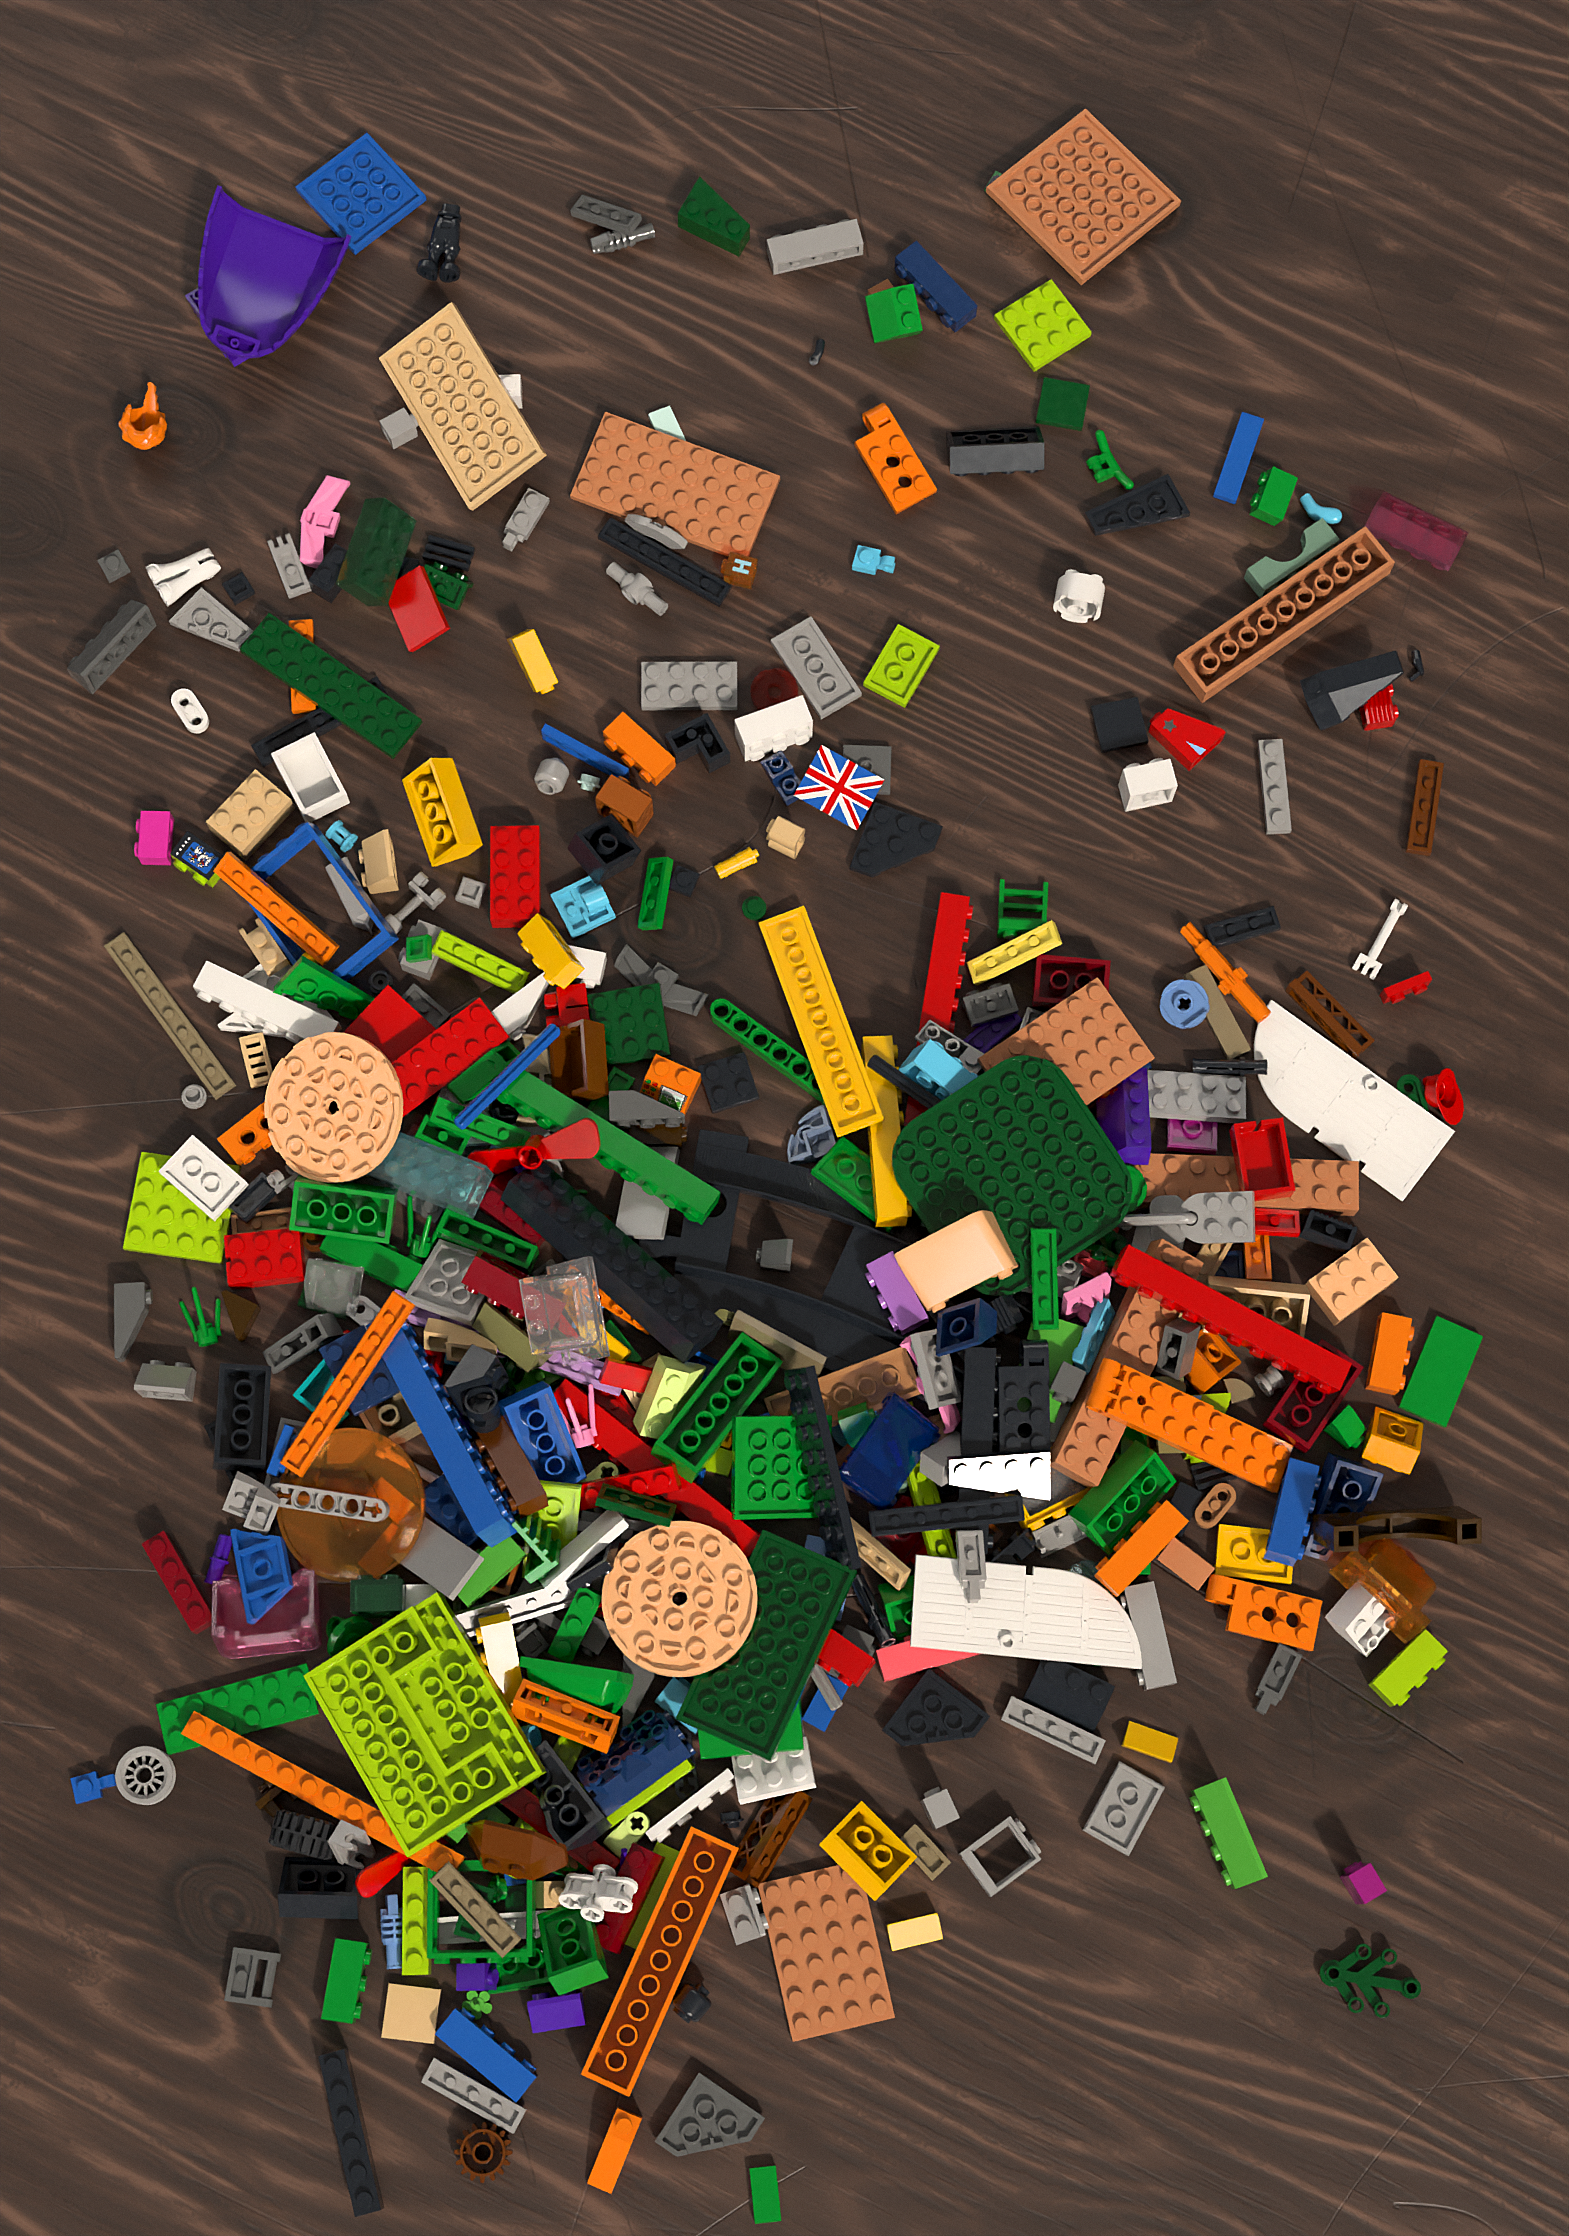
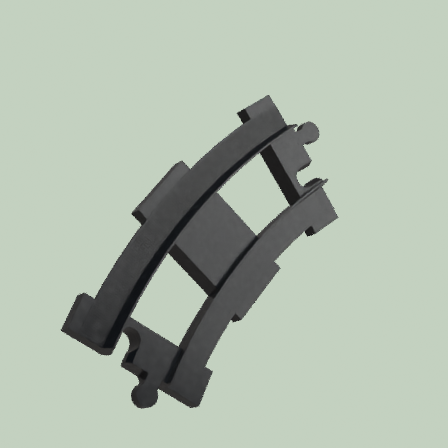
M700 1129L692 1175L720 1191V1197L727 1205L725 1211L717 1217H707L702 1225L698 1222H692L684 1216L681 1237L665 1234L664 1239H640L639 1247L654 1260L664 1257L675 1261L674 1278L714 1313L719 1309H725L733 1313L740 1310L824 1355L827 1359L822 1370L829 1373L901 1347L900 1343L906 1337L918 1332L920 1327L904 1335L901 1334L899 1329L894 1331L888 1317L892 1316L888 1307L882 1308L876 1297L880 1294L876 1285L871 1287L865 1276V1273L868 1272L866 1265L892 1251L896 1254L930 1235L927 1229L921 1226V1220L913 1208L912 1216L907 1218L906 1226H894L888 1233L883 1228L876 1227L874 1221L811 1174L812 1169L747 1153L749 1137ZM740 1193L800 1208L854 1227L821 1300L773 1284L727 1273ZM1019 1291L1012 1294L1020 1311L1032 1318V1293ZM1058 1297V1316L1059 1319L1063 1320V1318L1061 1317L1063 1299ZM1077 1316L1067 1321L1087 1327V1324L1081 1322ZM910 1355V1358L912 1360V1363L918 1376V1366ZM953 1365L962 1400L963 1371ZM923 1394L915 1396L926 1403ZM994 1394V1404H996V1405H997V1394ZM962 1402L956 1403V1406L961 1417ZM993 1420V1430H997V1446L992 1445V1453H998V1420ZM1028 1423L1019 1425L1017 1432L1020 1437H1026L1030 1433Z

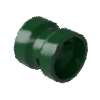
M497 1355L513 1385H518L525 1375V1370L520 1369L516 1362L508 1356Z

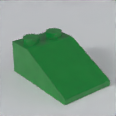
M562 1905L537 1915L547 1976L558 1995L608 1978L605 1957L595 1922L583 1918L581 1909H569Z

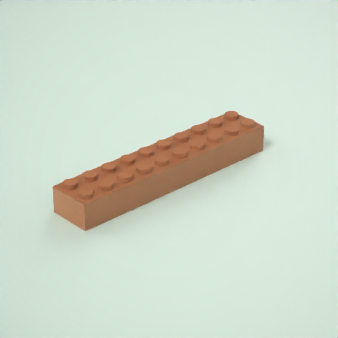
M1365 526L1176 657L1173 667L1201 703H1203L1390 574L1395 562Z
M1150 1153L1148 1165H1131L1142 1173L1147 1184L1146 1198L1139 1208H1150L1152 1200L1158 1196L1176 1195L1185 1202L1189 1197L1198 1193L1239 1191L1233 1156ZM1290 1159L1296 1190L1293 1195L1286 1198L1255 1201V1208L1299 1211V1214H1308L1314 1209L1315 1212L1319 1211V1213L1354 1216L1359 1210V1161Z
M1162 1238L1151 1241L1145 1252L1195 1280L1204 1264ZM1131 1286L1126 1291L1089 1374L1086 1375L1050 1450V1467L1085 1487L1099 1485L1126 1428V1425L1085 1407L1102 1358L1114 1360L1121 1365H1126L1151 1376L1158 1361L1165 1325L1179 1317L1180 1314L1176 1310L1169 1311L1159 1305L1160 1302L1153 1298L1147 1299L1137 1293L1138 1290Z

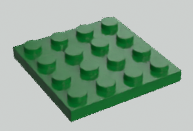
M794 1415L733 1416L732 1519L818 1518L813 1507L815 1502L813 1492L808 1486L809 1475L807 1466L802 1460L803 1449L801 1441L796 1435L797 1424ZM826 1415L832 1438V1415Z

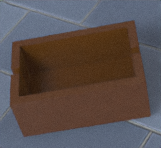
M581 1019L568 1024V1026L559 1027L560 1035L549 1045L552 1087L578 1104L609 1095L604 1024Z

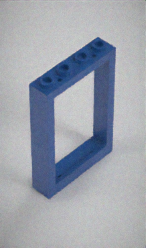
M310 822L302 823L295 828V833L289 838L280 840L271 853L262 855L257 860L258 863L250 869L263 880H266L311 841L315 840L381 931L332 972L347 982L399 940V938L318 826ZM249 903L287 958L294 965L303 954L299 946Z

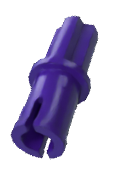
M225 1534L218 1536L213 1556L209 1557L211 1562L206 1579L204 1580L205 1583L220 1586L226 1564L229 1565L227 1559L232 1546L231 1536Z

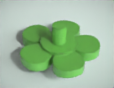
M477 1991L467 1992L468 2000L463 2001L462 2008L464 2007L471 2011L476 2017L475 2020L481 2018L482 2012L485 2014L491 2012L492 2004L486 2002L490 1998V1994L487 1991H480L479 1996Z

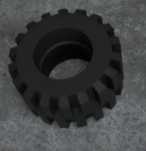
M283 1809L277 1810L268 1842L272 1846L324 1860L331 1859L333 1851L328 1844V1840L336 1829L337 1824Z

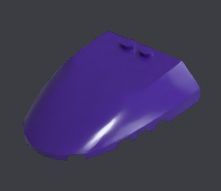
M217 185L204 230L198 274V313L201 326L207 338L223 352L239 358L262 357L277 350L298 330L324 296L343 261L352 236L347 234L344 238L320 237L242 207L223 191L222 186Z

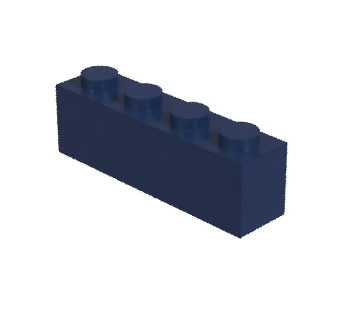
M917 240L895 257L894 269L896 274L901 279H905L909 284L914 285L915 294L920 295L925 300L929 310L935 311L940 316V320L945 327H950L954 332H957L976 317L978 305Z

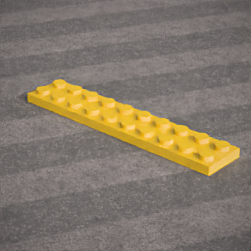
M801 906L759 922L837 1137L883 1121L884 1117L805 907Z

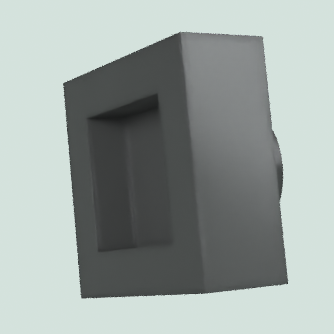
M119 550L97 560L109 583L131 572Z

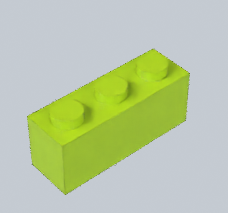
M1424 1629L1368 1685L1389 1707L1396 1704L1401 1706L1410 1697L1408 1692L1414 1686L1419 1688L1428 1679L1425 1674L1431 1668L1437 1670L1445 1662L1446 1659L1443 1656L1448 1651Z

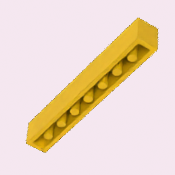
M865 1036L862 1038L861 1045L862 1061L884 1117L883 1121L868 1126L876 1227L906 1226L907 1218L912 1216V1207L898 1187L892 1171L893 1147L901 1132L900 1126L904 1125L903 1111H899L898 1104L902 1103V1092L867 1066L871 1057L878 1055L895 1067L894 1059H898V1047L893 1045L892 1036Z

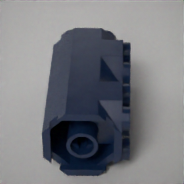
M654 1710L645 1711L641 1716L621 1729L620 1743H611L607 1754L594 1749L579 1759L577 1763L579 1768L577 1776L606 1817L610 1816L696 1753L688 1740L683 1743L687 1738L677 1725L672 1727L675 1721L667 1710L663 1713H655Z

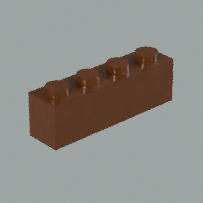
M503 1415L501 1416L499 1426L494 1431L489 1433L476 1432L477 1438L474 1439V1443L479 1452H484L487 1457L484 1460L490 1472H495L497 1475L495 1481L501 1492L505 1491L508 1495L506 1501L512 1512L516 1510L520 1519L548 1507L547 1494Z

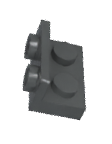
M997 983L990 986L989 990L983 992L974 990L967 993L966 997H963L962 1007L966 1010L971 1027L1019 1012L1010 984L1003 985L1002 983Z

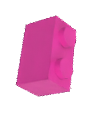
M141 811V817L136 821V832L139 833V842H135L134 853L142 865H171L172 857L170 853L173 844L174 818L170 811Z

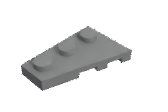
M202 587L169 620L172 626L238 652L254 632Z

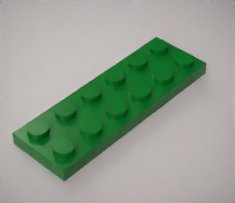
M305 1663L156 1704L167 1755L202 1746L181 1734L194 1711L240 1736L320 1714L316 1697L304 1678V1675L310 1672L308 1664Z

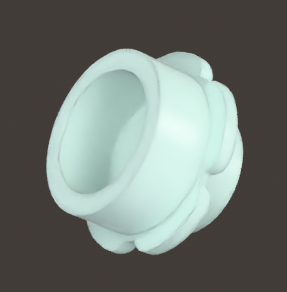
M581 774L580 780H577L581 784V789L595 792V788H600V778Z

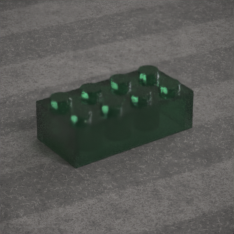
M385 497L365 499L336 585L368 607L388 606L417 520Z

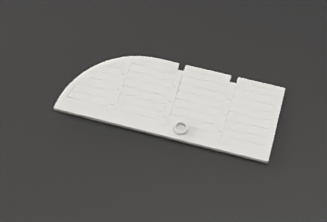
M1270 1000L1267 1007L1271 1014L1258 1023L1254 1039V1060L1267 1059L1268 1062L1267 1075L1257 1074L1267 1097L1285 1117L1307 1133L1313 1127L1318 1129L1319 1132L1315 1135V1139L1346 1161H1362L1366 1165L1361 1172L1403 1202L1455 1131L1273 1000Z
M916 1554L910 1647L1142 1669L1140 1645L1128 1614L1106 1589L1093 1580L1067 1570L1034 1566L1032 1568V1575H1026L1025 1565L985 1562L987 1580L985 1588L980 1589L981 1600L978 1603H968L966 1589H961V1583H959L958 1559Z

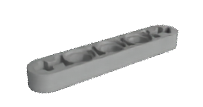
M275 1483L268 1488L274 1494L280 1488L282 1493H292L291 1498H280L281 1503L279 1507L372 1522L385 1520L390 1512L388 1503L381 1498L288 1483ZM302 1491H306L310 1496V1501L305 1506L301 1505L298 1501V1495ZM326 1495H330L334 1499V1505L329 1510L325 1509L322 1505V1500ZM350 1499H355L359 1506L356 1513L353 1514L346 1508V1504ZM377 1503L378 1508L382 1509V1513L377 1514L376 1517L375 1512L364 1511L365 1506L374 1507L377 1506Z

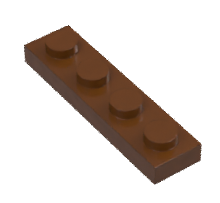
M1420 759L1418 762L1406 845L1407 853L1431 855L1444 763Z

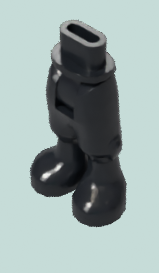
M444 203L442 204L441 211L437 214L431 238L427 244L428 258L420 260L416 268L417 273L423 278L431 281L437 280L439 260L443 253L445 257L440 267V280L450 283L457 281L460 277V268L455 264V259L461 250L459 241L462 217L459 214L460 206Z

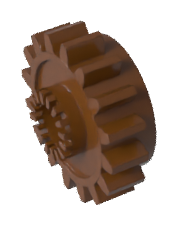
M487 2121L482 2123L481 2128H478L477 2124L474 2123L472 2124V2132L466 2129L463 2130L465 2139L458 2138L456 2141L461 2147L454 2150V2154L460 2155V2159L455 2163L456 2165L462 2164L464 2166L462 2174L471 2173V2181L476 2176L480 2177L481 2183L485 2182L486 2176H489L494 2181L496 2179L495 2172L503 2175L505 2171L502 2165L509 2166L511 2164L506 2159V2156L513 2154V2150L507 2149V2145L512 2141L511 2139H503L506 2131L502 2130L498 2133L496 2131V2124L490 2129L488 2128ZM479 2145H487L490 2148L491 2154L488 2159L478 2157L477 2148Z

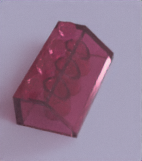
M1385 491L1375 504L1365 524L1376 539L1382 538L1388 541L1390 546L1396 549H1404L1410 552L1412 557L1419 560L1425 559L1431 562V565L1436 569H1445L1447 571L1452 566L1469 533Z

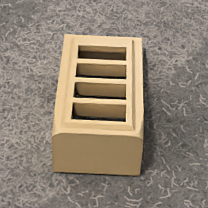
M260 1032L240 1037L239 1041L251 1088L268 1085L273 1069L264 1033ZM259 1043L261 1044L260 1046H256V1047H252V1048H248V1047H247V1046H251V1045H255V1044H259ZM263 1052V1056L255 1058H250L249 1056L252 1054ZM265 1062L266 1064L265 1066L252 1069V1065L259 1064ZM268 1072L267 1076L254 1078V1074Z

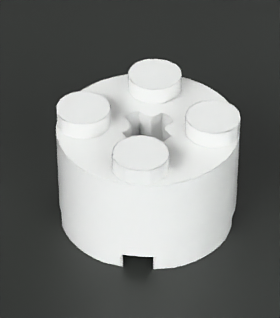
M1072 569L1067 570L1065 575L1058 580L1053 605L1054 611L1057 612L1058 610L1061 612L1063 619L1077 623H1086L1088 618L1093 617L1094 620L1098 619L1101 614L1105 586L1102 583L1103 578L1096 574L1088 575Z

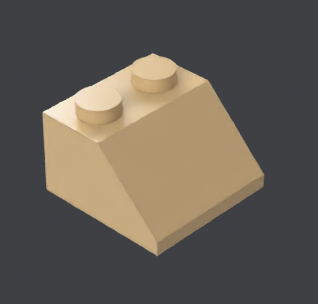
M386 829L362 841L363 849L358 850L360 864L365 865V872L361 873L363 887L368 888L370 894L399 890L394 847L389 831Z

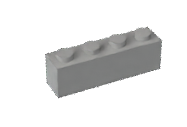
M844 219L836 224H822L814 229H800L792 234L775 235L767 239V254L773 275L863 255L864 243L857 219Z
M1154 1581L1127 1586L1122 1594L1119 1595V1603L1126 1609L1140 1645L1142 1669L1136 1670L1138 1685H1143L1144 1691L1174 1685L1177 1683Z

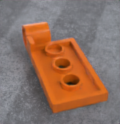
M881 403L864 412L862 419L870 434L855 441L854 445L895 514L936 493L937 488L887 405ZM888 457H895L898 459L899 465L897 467H890L886 463V459ZM900 477H907L910 479L911 485L904 488L899 485L898 479Z
M1210 1574L1205 1601L1220 1605H1230L1226 1631L1281 1643L1306 1651H1313L1322 1600L1221 1575ZM1265 1607H1270L1273 1610L1274 1616L1271 1621H1266L1262 1617V1610ZM1289 1613H1294L1298 1618V1623L1295 1627H1290L1286 1622V1617Z

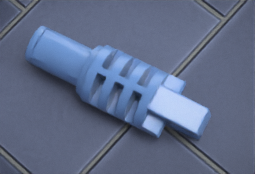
M390 1894L385 1895V1909H380L381 1939L383 1945H386L387 1969L402 1968L403 1908H398V1895Z

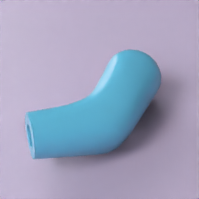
M1309 493L1300 498L1301 504L1312 520L1319 521L1323 518L1329 524H1338L1342 520V513L1339 509L1318 505Z

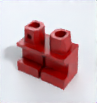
M585 983L568 985L565 989L556 987L557 992L544 994L545 1009L558 1008L559 1015L546 1017L547 1026L553 1023L557 1027L568 1026V1024L581 1019L590 1020Z

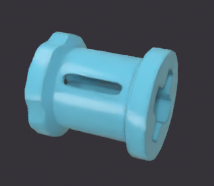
M341 820L333 823L325 835L328 839L332 838L340 846L342 852L351 849L358 839L356 834H351L343 826Z

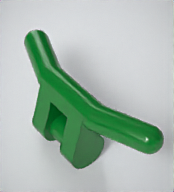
M1097 430L1095 436L1101 455L1093 456L1086 461L1089 469H1093L1095 473L1094 478L1097 483H1101L1115 477L1126 489H1132L1134 483L1121 470L1115 460L1104 431ZM1106 463L1108 469H1103L1101 465Z

